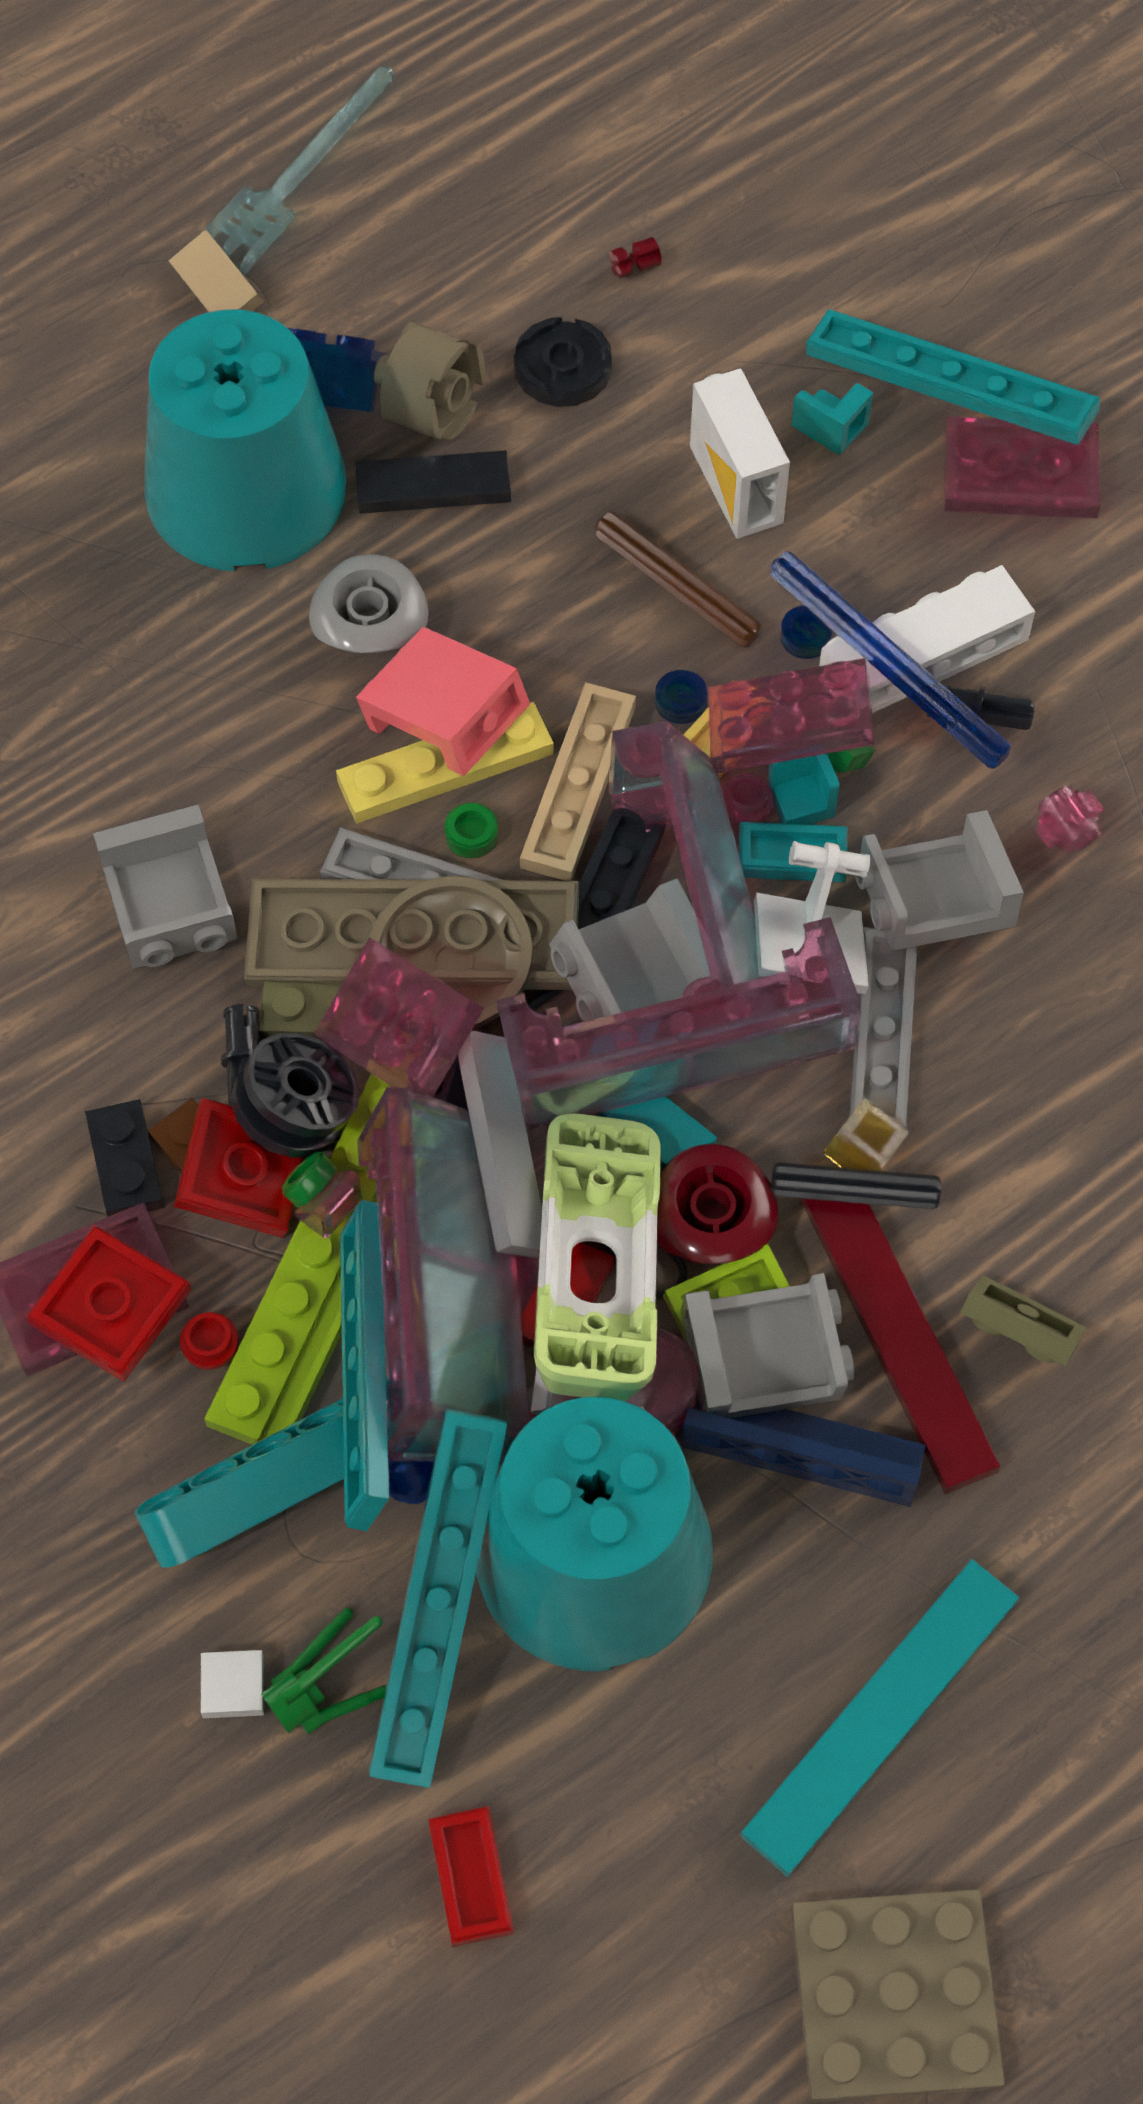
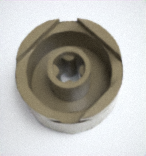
M409 322L405 326L401 338L396 343L390 356H382L375 368L374 381L381 386L380 404L382 418L435 439L441 440V438L451 440L456 438L469 423L478 403L470 399L474 383L483 386L485 360L481 348L458 337L415 322Z

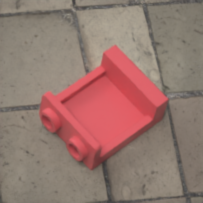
M422 627L399 650L392 660L356 697L371 731L381 734L390 724L440 748L448 769L462 776L469 772L530 705L517 668L425 627Z

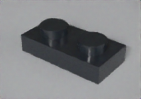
M141 1099L85 1111L108 1220L164 1208Z

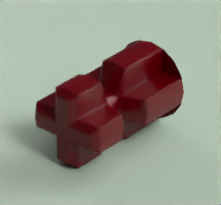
M653 237L633 243L632 253L628 254L622 247L613 249L609 253L612 272L619 278L631 275L632 265H636L642 271L662 264L660 249Z

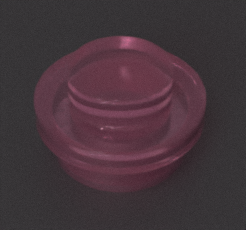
M743 773L736 775L721 790V811L733 823L740 825V822H762L772 811L773 793L766 782L755 774Z

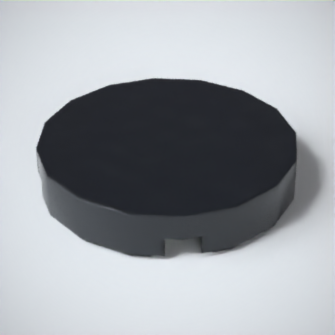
M562 317L548 318L533 324L519 337L514 354L515 379L526 394L540 403L555 407L577 406L594 399L607 386L612 373L611 345L602 331L587 321L575 318V323L562 322Z

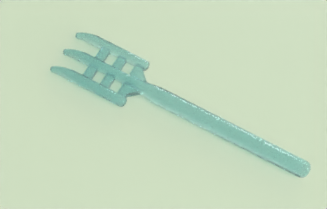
M380 66L280 175L271 190L253 192L251 188L244 186L204 229L213 238L219 231L230 236L221 248L227 256L241 242L251 247V250L246 254L238 269L243 276L295 219V212L291 209L283 208L282 200L302 182L393 81L394 73L390 67ZM248 203L255 207V210L251 212L242 206ZM268 214L278 220L273 224L264 219V217ZM235 217L243 223L238 226L229 220ZM255 228L263 232L264 235L260 238L251 233V231Z

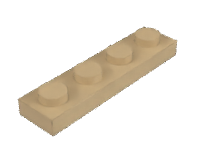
M585 682L520 856L521 869L563 881L573 880L634 713L636 696Z

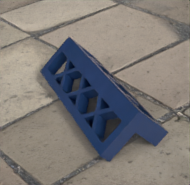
M695 1391L691 1408H688L684 1421L681 1447L911 1507L922 1469L921 1464L926 1445L789 1409L726 1418L700 1411L697 1391Z

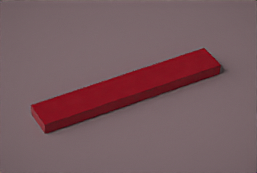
M799 1198L920 1444L926 1445L924 1453L944 1493L948 1494L998 1473L1001 1465L870 1205Z

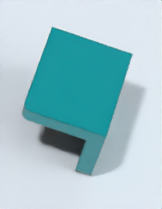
M856 383L840 400L823 389L819 390L814 396L804 390H800L794 397L791 426L840 456L869 424L873 392Z
M821 740L775 753L770 757L767 790L782 824L810 825L835 817L840 784Z

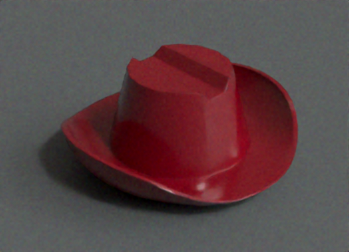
M721 1144L697 1145L675 1155L661 1170L657 1210V1243L670 1254L685 1260L704 1264L730 1263L756 1253L773 1237L779 1216L775 1192L760 1167L740 1150Z

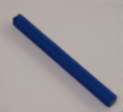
M785 551L773 561L770 574L779 584L988 768L995 769L1008 758L1011 745L1006 739L792 552Z

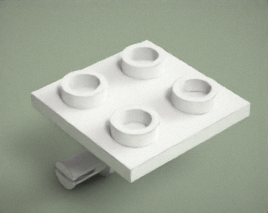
M794 841L790 848L789 864L816 868L818 870L806 901L756 893L754 912L758 975L781 981L866 994L869 983L862 912L826 905L835 872L865 878L870 867V855L841 851L839 845L827 842L824 847Z

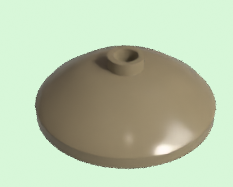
M445 876L428 879L401 892L378 916L370 933L367 946L369 976L382 1003L400 1020L425 1031H430L434 1024L459 1031H467L492 1022L507 1011L521 995L528 982L533 964V943L530 929L516 903L495 886L478 879L463 876ZM406 909L421 910L429 917L443 912L470 909L480 913L499 934V924L507 915L509 921L505 928V937L509 942L520 945L521 950L513 952L505 949L506 964L504 971H517L516 976L510 983L477 988L416 987L387 981L382 976L381 969L398 970L400 951L390 938L389 928L395 919ZM413 916L401 918L395 927V935L398 940L403 942L408 933L422 920ZM454 940L455 942H457V943H459V944L466 945V944L463 943V942ZM446 941L439 944L431 954L430 966L432 970H438L436 967V957L443 948L449 946ZM467 953L468 965L465 970H472L474 956L473 953Z

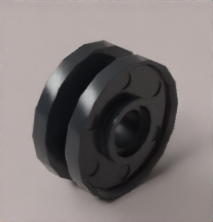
M277 1033L261 1040L248 1057L245 1067L233 1083L231 1104L237 1122L252 1140L270 1152L290 1158H306L313 1153L325 1152L331 1148L345 1128V1124L358 1107L360 1087L353 1068L341 1053L321 1039L302 1033Z

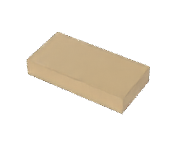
M204 230L169 260L209 312L227 309L253 311L264 302L207 230Z

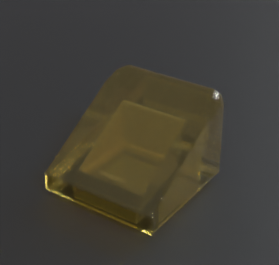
M864 1097L826 1146L824 1154L843 1168L850 1166L854 1169L881 1171L909 1131Z

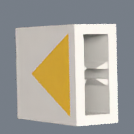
M742 369L724 374H713L703 381L693 383L690 448L736 539L784 524L790 461Z

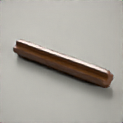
M609 511L603 518L599 519L596 524L595 534L600 540L741 647H748L757 639L760 634V621L617 513Z

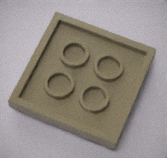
M980 1889L792 1903L791 1914L810 2103L1002 2089L1005 2086Z

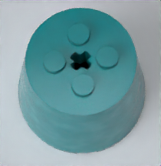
M217 310L195 316L183 322L161 341L153 354L149 367L144 496L153 526L164 541L176 552L198 564L224 571H234V566H250L264 563L265 568L269 569L291 562L312 550L330 533L342 513L347 494L346 468L301 343L280 322L266 315L247 310Z
M584 1397L559 1403L533 1418L517 1435L495 1480L476 1575L490 1614L499 1627L521 1648L539 1659L567 1669L607 1671L611 1670V1667L628 1664L644 1657L648 1659L658 1654L675 1641L692 1622L701 1607L709 1586L713 1564V1543L706 1512L683 1452L676 1439L650 1413L628 1402L606 1397ZM595 1492L605 1495V1499L598 1497L593 1505L584 1502V1495L592 1496Z

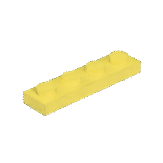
M531 702L525 711L465 776L449 770L440 748L422 740L336 770L337 782L357 824L554 755V743L535 703Z

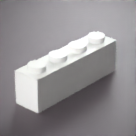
M1003 565L986 573L976 572L965 578L960 585L942 593H930L921 598L916 605L897 614H884L862 630L851 635L845 633L834 637L821 649L818 678L850 724L932 686V683L936 684L1028 641L1035 610Z

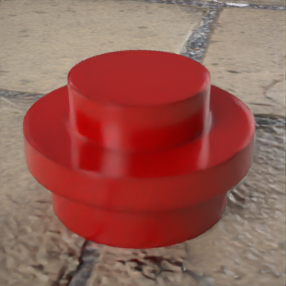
M214 1312L201 1313L190 1319L183 1327L180 1335V1347L185 1359L191 1365L204 1370L218 1369L229 1363L235 1356L239 1345L238 1333L232 1321L226 1316Z

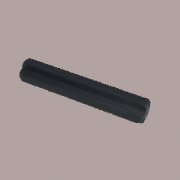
M784 1162L774 1164L772 1169L771 1186L776 1196L923 1209L937 1208L941 1199V1180L936 1175Z

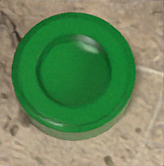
M464 803L453 808L445 819V841L449 849L456 855L463 858H479L488 854L495 847L498 840V822L495 814L488 807L479 803Z
M323 1152L313 1153L302 1161L288 1176L282 1186V1194L297 1208L304 1206L329 1183L337 1170V1166Z

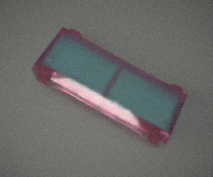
M667 721L612 731L608 785L614 811L629 809L637 813L645 822L646 832H649L651 828L664 826V829L673 828L710 972L709 977L700 978L690 983L681 997V1012L684 1024L680 1050H677L675 1053L680 1083L685 1084L789 1063L791 1054L771 978L761 977L758 973L755 916L714 760Z
M831 917L803 924L805 939L802 947L796 953H794L793 948L782 951L786 972L562 1027L557 1007L546 1009L547 1015L538 1014L529 1008L524 993L496 1000L528 1129L532 1130L548 1126L556 1117L573 1113L592 1115L857 1049L861 1019L860 1001Z
M387 1087L359 1136L357 1145L359 1166H368V1179H376L388 1364V1382L386 1383L387 1417L390 1421L387 1428L388 1460L434 1462L445 1409H451L505 1420L508 1423L499 1465H502L517 1435L536 1417V1414L532 1413L531 1409H528L516 1258L513 1254L496 1252L469 1111L410 1088Z

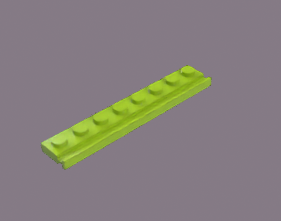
M393 1028L359 1098L358 1107L349 1119L330 1158L337 1166V1170L323 1190L309 1201L204 1418L208 1428L253 1445L303 1418L342 1335L340 1233L358 1203L360 1204L362 1200L381 1204L383 1247L440 1126L409 1108L425 1056L426 1040Z

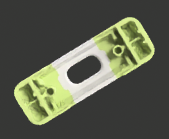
M572 1113L556 1117L548 1128L545 1152L534 1359L545 1387L555 1394L583 1398L606 1397L626 1401L652 1380L656 1365L657 1309H655L657 1210L660 1194L661 1144L654 1130L643 1123ZM583 1241H594L603 1243L614 1251L617 1259L616 1292L610 1301L605 1303L586 1302L577 1298L571 1291V1252L576 1244Z

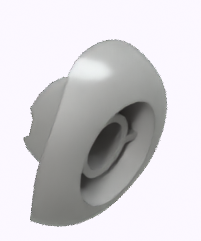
M376 554L350 557L333 568L315 590L309 609L310 627L317 639L332 647L355 653H377L402 648L422 627H426L428 621L426 596L415 576L399 561Z

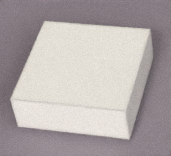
M262 1650L201 1653L202 1717L264 1716V1698L261 1695L264 1691V1655Z

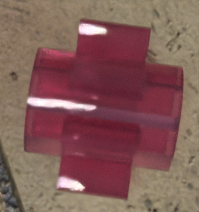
M1064 786L1048 795L1038 806L1041 816L1037 820L1040 825L1035 830L1049 850L1058 845L1060 849L1065 848L1068 853H1075L1091 844L1102 831L1098 823L1101 822L1099 815L1104 811V808L1091 790L1081 794L1079 789L1074 791L1071 786Z

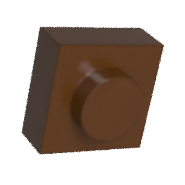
M190 1098L147 1130L150 1140L180 1174L182 1173L198 1103L193 1098Z

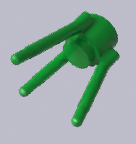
M349 1607L344 1608L285 1670L270 1680L273 1685L263 1691L261 1695L288 1734L302 1725L309 1735L328 1721L384 1698L387 1685H382L368 1692L365 1691L321 1710L316 1708L325 1698L315 1682L382 1626L383 1619L380 1616L372 1617L309 1670L305 1671V1668L352 1618L353 1610Z

